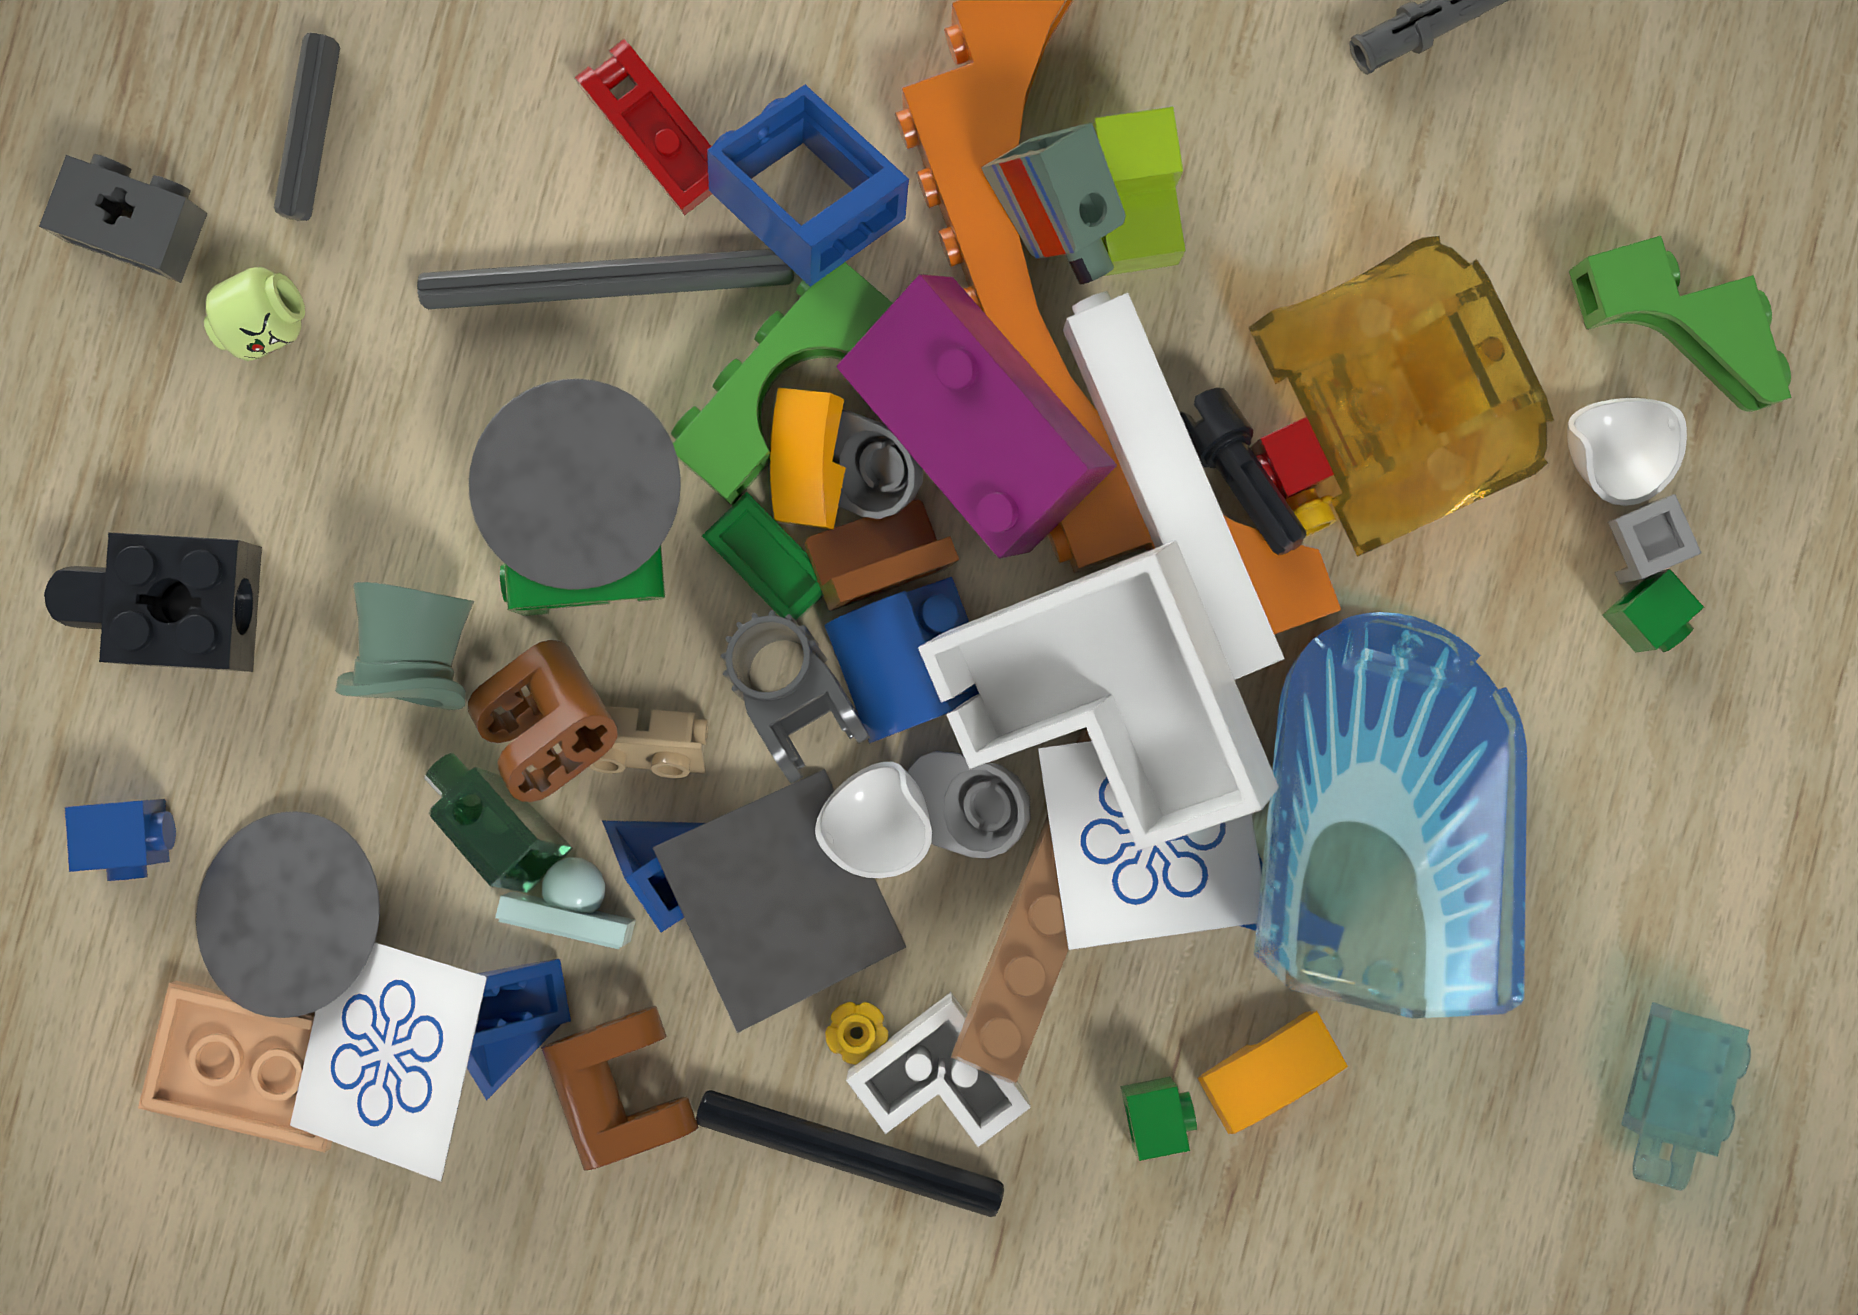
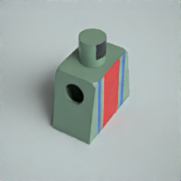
M1092 123L1030 138L981 167L1028 251L1036 259L1065 254L1080 285L1092 282L1114 269V265L1101 238L1123 225L1126 214Z

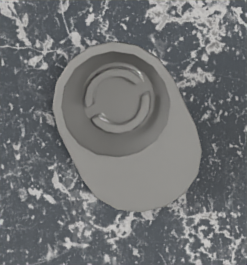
M934 751L919 757L908 770L910 776L919 786L926 802L932 828L931 844L968 857L988 859L1007 852L1022 838L1031 819L1030 796L1019 777L1000 764L988 762L969 769L964 755L956 752Z

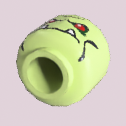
M263 267L249 268L215 285L210 290L206 298L207 316L204 318V327L210 340L219 349L228 350L233 356L242 360L252 361L260 359L297 339L301 331V320L305 316V306L298 289L287 276L281 273L275 274Z

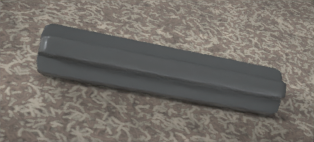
M307 33L302 39L274 202V210L277 214L286 219L296 221H308L312 217L340 53L339 43L334 38L318 33Z

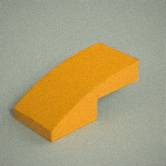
M778 388L773 416L770 453L771 495L775 521L834 530L846 467L832 462L844 404L843 398L827 392Z
M1316 1010L1302 1013L1258 1044L1245 1045L1197 1077L1227 1133L1235 1134L1301 1098L1346 1069L1348 1065Z

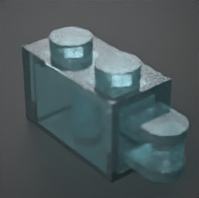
M1652 1002L1621 1123L1622 1126L1639 1134L1633 1159V1175L1635 1179L1683 1191L1689 1183L1697 1151L1718 1157L1721 1142H1725L1729 1138L1734 1127L1735 1110L1731 1103L1737 1079H1741L1749 1067L1751 1048L1747 1039L1750 1030L1722 1020ZM1662 1142L1673 1145L1669 1161L1659 1158Z

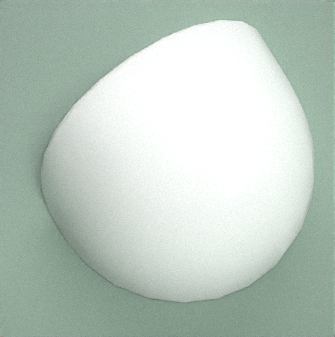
M1644 398L1610 399L1596 402L1576 411L1568 422L1567 440L1573 464L1589 486L1603 500L1614 505L1628 506L1651 499L1672 481L1685 455L1687 427L1682 412L1668 403Z
M895 762L872 764L844 781L831 794L822 807L815 827L817 841L830 859L846 871L866 878L893 877L911 870L926 856L932 843V828L924 796L910 774Z

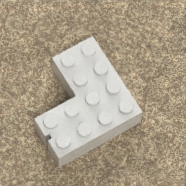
M1176 540L948 630L918 647L941 702L955 697L973 684H976L979 691L978 695L973 696L946 714L969 769L1086 727L1138 851L1262 810L1279 788Z

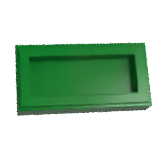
M748 492L702 535L779 617L785 618L790 614L797 622L823 597L808 554Z

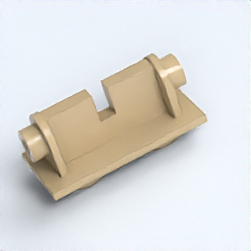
M605 706L617 727V739L613 747L604 756L589 766L590 769L609 774L623 772L625 768L648 769L654 774L666 778H683L688 776L689 773L705 774L706 765L702 745L707 744L708 720L697 719L696 712L651 710L649 731H638L640 718L638 708Z

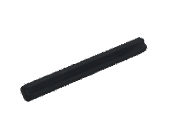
M713 1090L704 1093L697 1110L696 1121L701 1127L988 1217L996 1216L1003 1200L1004 1184L999 1180Z

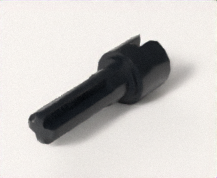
M1213 388L1195 396L1194 406L1203 419L1195 422L1191 415L1182 411L1179 413L1202 467L1217 468L1274 553L1284 555L1297 549L1303 544V540L1306 537V529L1249 447L1254 433L1253 428L1224 388Z

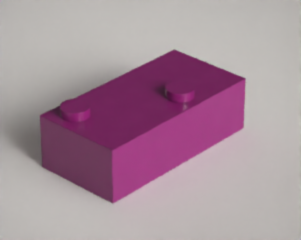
M919 274L836 366L999 559L1030 553L1117 466L953 277Z

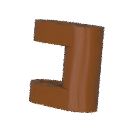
M547 640L530 647L478 686L468 700V713L482 738L493 743H503L515 739L501 752L498 759V771L512 797L519 801L534 802L550 796L604 756L613 747L617 739V727L572 650L562 641ZM525 685L530 692V695L527 697L524 696L521 690ZM501 707L506 711L499 715L494 710ZM556 744H559L562 749L558 754H556L553 748ZM531 765H532L534 768H536V770H534V771H532V772H529V771L526 769V768H528V767L531 766Z
M656 1006L621 1016L541 1047L584 1171L596 1169L667 1144L699 1128L688 1096L673 1099L626 1116L608 1060L644 1048L667 1037Z

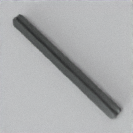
M771 249L427 272L418 276L417 293L420 304L430 310L789 285L793 282L794 271Z

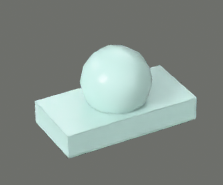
M568 857L556 862L547 871L543 879V898L514 891L500 896L495 917L499 919L498 922L615 949H620L629 943L632 938L635 919L597 911L605 897V882L598 868L583 858Z

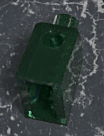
M449 753L440 758L425 774L424 779L441 796L429 811L430 817L490 886L529 893L545 877L547 871L573 849L528 802L519 801L512 797L502 776L478 767L469 770L454 753Z

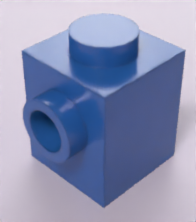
M165 799L65 807L69 872L106 869L107 881L129 880L148 877L147 865L170 862L169 850L175 844L176 827L172 814L166 811Z

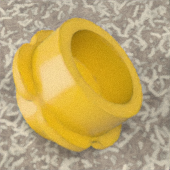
M1315 488L1302 491L1286 499V502L1306 529V537L1327 528L1337 521L1329 505L1335 501L1333 496L1326 495L1319 498Z
M845 1002L839 1005L831 1014V1025L825 1030L826 1043L831 1052L841 1054L844 1062L853 1065L861 1062L888 1041V1030L886 1027H883L882 1023L884 1015L875 1005L868 1002L861 1004ZM853 1027H860L863 1030L862 1037L858 1039L853 1038L850 1033Z

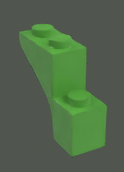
M1661 235L1588 256L1569 270L1587 330L1608 324L1630 323L1649 327L1659 332L1739 409L1746 412L1767 408L1792 398L1788 388L1791 382L1790 366L1784 354L1776 349L1770 329L1772 322L1771 305L1766 294L1758 290L1754 275L1680 296L1677 288L1680 284L1679 265L1673 253L1666 251Z

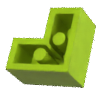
M1174 107L1095 118L1093 127L1126 214L1123 225L1101 238L1114 265V269L1104 276L1178 265L1186 250L1176 186L1183 173V165Z

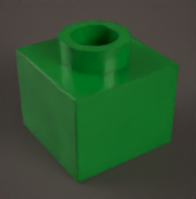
M1666 569L1643 578L1602 616L1635 653L1657 650L1658 648L1662 652H1667L1681 643L1693 631L1694 627L1689 621L1704 606L1671 569Z
M1170 1076L1120 1086L1132 1147L1139 1161L1190 1151L1187 1132L1197 1130V1122L1189 1091L1179 1093L1177 1085Z

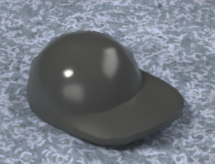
M842 410L832 462L846 467L838 506L862 517L875 519L897 514L915 499L923 483V469L885 424L852 411Z

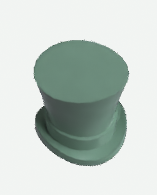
M354 583L358 615L359 656L355 660L354 671L343 673L337 678L335 691L344 696L395 698L447 710L462 709L465 706L466 691L462 685L453 681L454 670L451 667L462 630L474 601L387 584Z

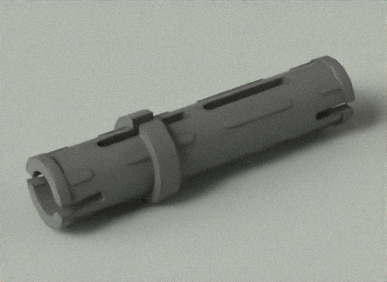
M1426 0L1420 4L1410 1L1397 9L1395 17L1362 34L1352 36L1351 41H1349L1352 57L1358 68L1364 74L1369 75L1375 69L1410 51L1420 54L1430 49L1435 38L1470 20L1478 18L1509 0Z

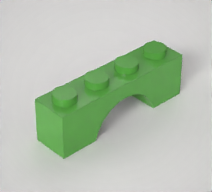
M846 262L811 287L802 280L796 289V293L801 296L785 316L780 311H776L765 321L754 338L759 343L758 347L744 363L737 358L730 362L713 383L712 387L717 391L716 395L702 411L696 406L688 410L671 431V436L676 439L673 445L678 460L732 506L770 463V451L762 432V409L767 393L774 382L786 370L806 360L816 358L842 360L893 304Z

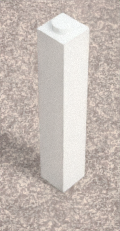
M1105 291L1076 303L1072 307L1075 315L1067 318L1063 332L1155 548L1175 540L1177 541L1234 680L1283 660L1284 656L1129 294L1126 293L1111 299L1109 293Z

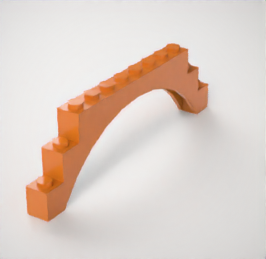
M958 0L952 3V26L944 28V32L955 64L960 65L966 62V65L903 87L902 104L904 110L896 112L895 118L907 150L918 147L925 169L916 172L918 182L928 208L937 205L940 207L947 228L938 231L939 239L949 266L961 264L969 286L963 289L1117 464L1048 534L1058 562L1062 563L1069 560L1073 572L1077 573L1145 548L1146 552L1155 549V546L1099 414L1070 376L1038 310L1020 242V235L981 169L984 165L1019 145L1023 111L1046 46L1074 0ZM1224 516L1274 635L1341 610L1319 549L1300 545L1297 549L1284 555H1277L1272 551L1259 530L1237 523Z

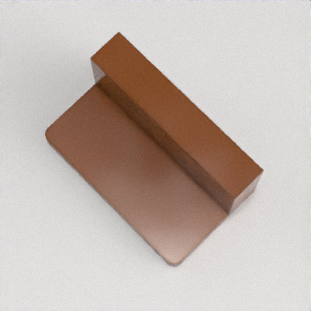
M918 499L910 502L897 514L881 519L864 517L838 526L834 530L830 529L810 536L804 543L829 612L942 572L959 561L951 536L937 541L924 504Z

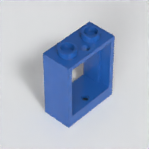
M806 84L785 98L773 100L760 115L736 131L731 130L724 133L707 150L709 191L810 287L906 219L909 178ZM804 144L853 190L801 226L763 191L752 178Z

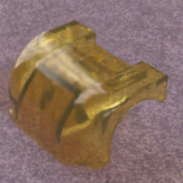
M1440 236L1422 237L1412 241L1383 262L1345 283L1305 301L1274 309L1248 327L1275 385L1287 379L1289 380L1333 470L1342 493L1332 498L1331 503L1357 557L1538 473L1548 464L1544 459L1548 448L1547 424L1553 422L1554 418L1545 392L1490 278L1479 261L1475 259L1469 263L1453 248L1441 244Z

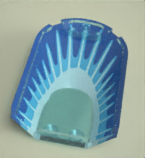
M1389 612L1354 615L1343 619L1338 625L1315 637L1301 651L1286 676L1279 703L1272 770L1279 788L1269 800L1254 955L1290 990L1407 1018L1505 1014L1522 1004L1524 1000L1527 819L1526 738L1519 712L1508 689L1504 687L1498 690L1491 678L1476 662L1481 655L1458 636L1429 621L1414 616Z

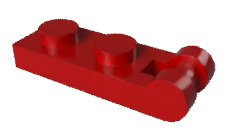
M622 39L609 50L611 57L595 70L588 66L575 76L574 79L685 216L712 195L709 191L707 150L712 146L625 39ZM628 77L636 86L617 100L611 90Z

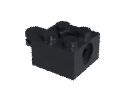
M108 532L106 568L69 566L56 571L47 582L44 593L45 605L51 617L65 626L101 629L99 662L253 672L262 547L232 539Z

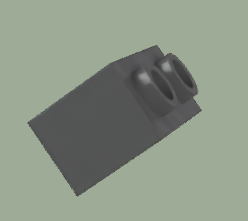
M93 154L90 163L66 155L39 227L70 244L182 283L208 214L188 199L191 190L174 181L153 175L150 184L130 178L131 168L98 154ZM122 210L133 212L131 218L121 216Z

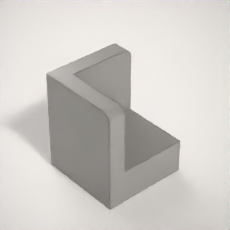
M1676 494L1645 504L1635 511L1608 522L1628 566L1615 572L1619 584L1646 578L1702 554Z

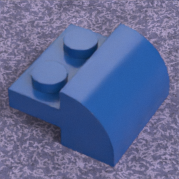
M952 577L909 592L897 593L842 615L824 625L857 713L870 735V738H868L869 744L944 716L979 694L976 684H973L955 697L941 702L918 649L919 646L940 634L969 622Z

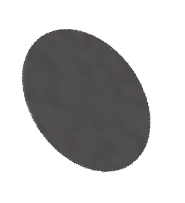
M563 379L544 383L521 393L508 402L491 419L478 440L473 453L469 474V497L472 512L481 535L488 546L507 566L520 575L537 583L562 589H588L606 585L629 575L643 565L658 550L668 535L677 514L681 490L677 454L669 434L660 420L647 406L631 394L618 387L586 379Z
M281 812L268 815L248 824L231 837L220 849L205 875L198 897L196 911L197 939L209 974L217 986L232 1001L253 1013L276 1018L296 1017L327 1006L343 994L356 980L373 949L380 917V901L376 877L365 852L357 841L342 827L324 817L306 812Z

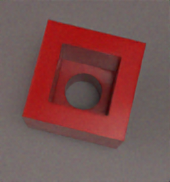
M1307 416L1261 437L1251 446L1253 453L1285 500L1324 482L1334 475Z

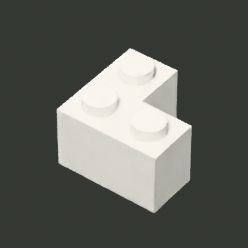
M951 992L890 1037L886 1043L869 1054L861 1062L850 1067L846 1081L885 1134L939 1094L977 1147H979L1030 1109L1031 1106L1026 1092L1018 1082L1008 1083L951 1057L967 1017V1013Z

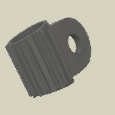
M773 610L769 612V616L759 617L756 613H753L752 620L744 625L737 622L738 630L733 637L727 636L725 638L729 645L726 653L721 654V658L726 662L727 668L723 675L734 684L732 691L745 702L749 718L790 783L803 778L801 768L806 765L789 736L830 711L849 739L855 737L860 744L870 738L867 729L841 684L825 664L827 658L818 647V642L805 625L799 626L790 614L785 618L778 617ZM783 640L793 641L802 645L804 654L803 664L799 674L789 685L773 692H758L752 689L750 682L751 664L756 654L763 647Z

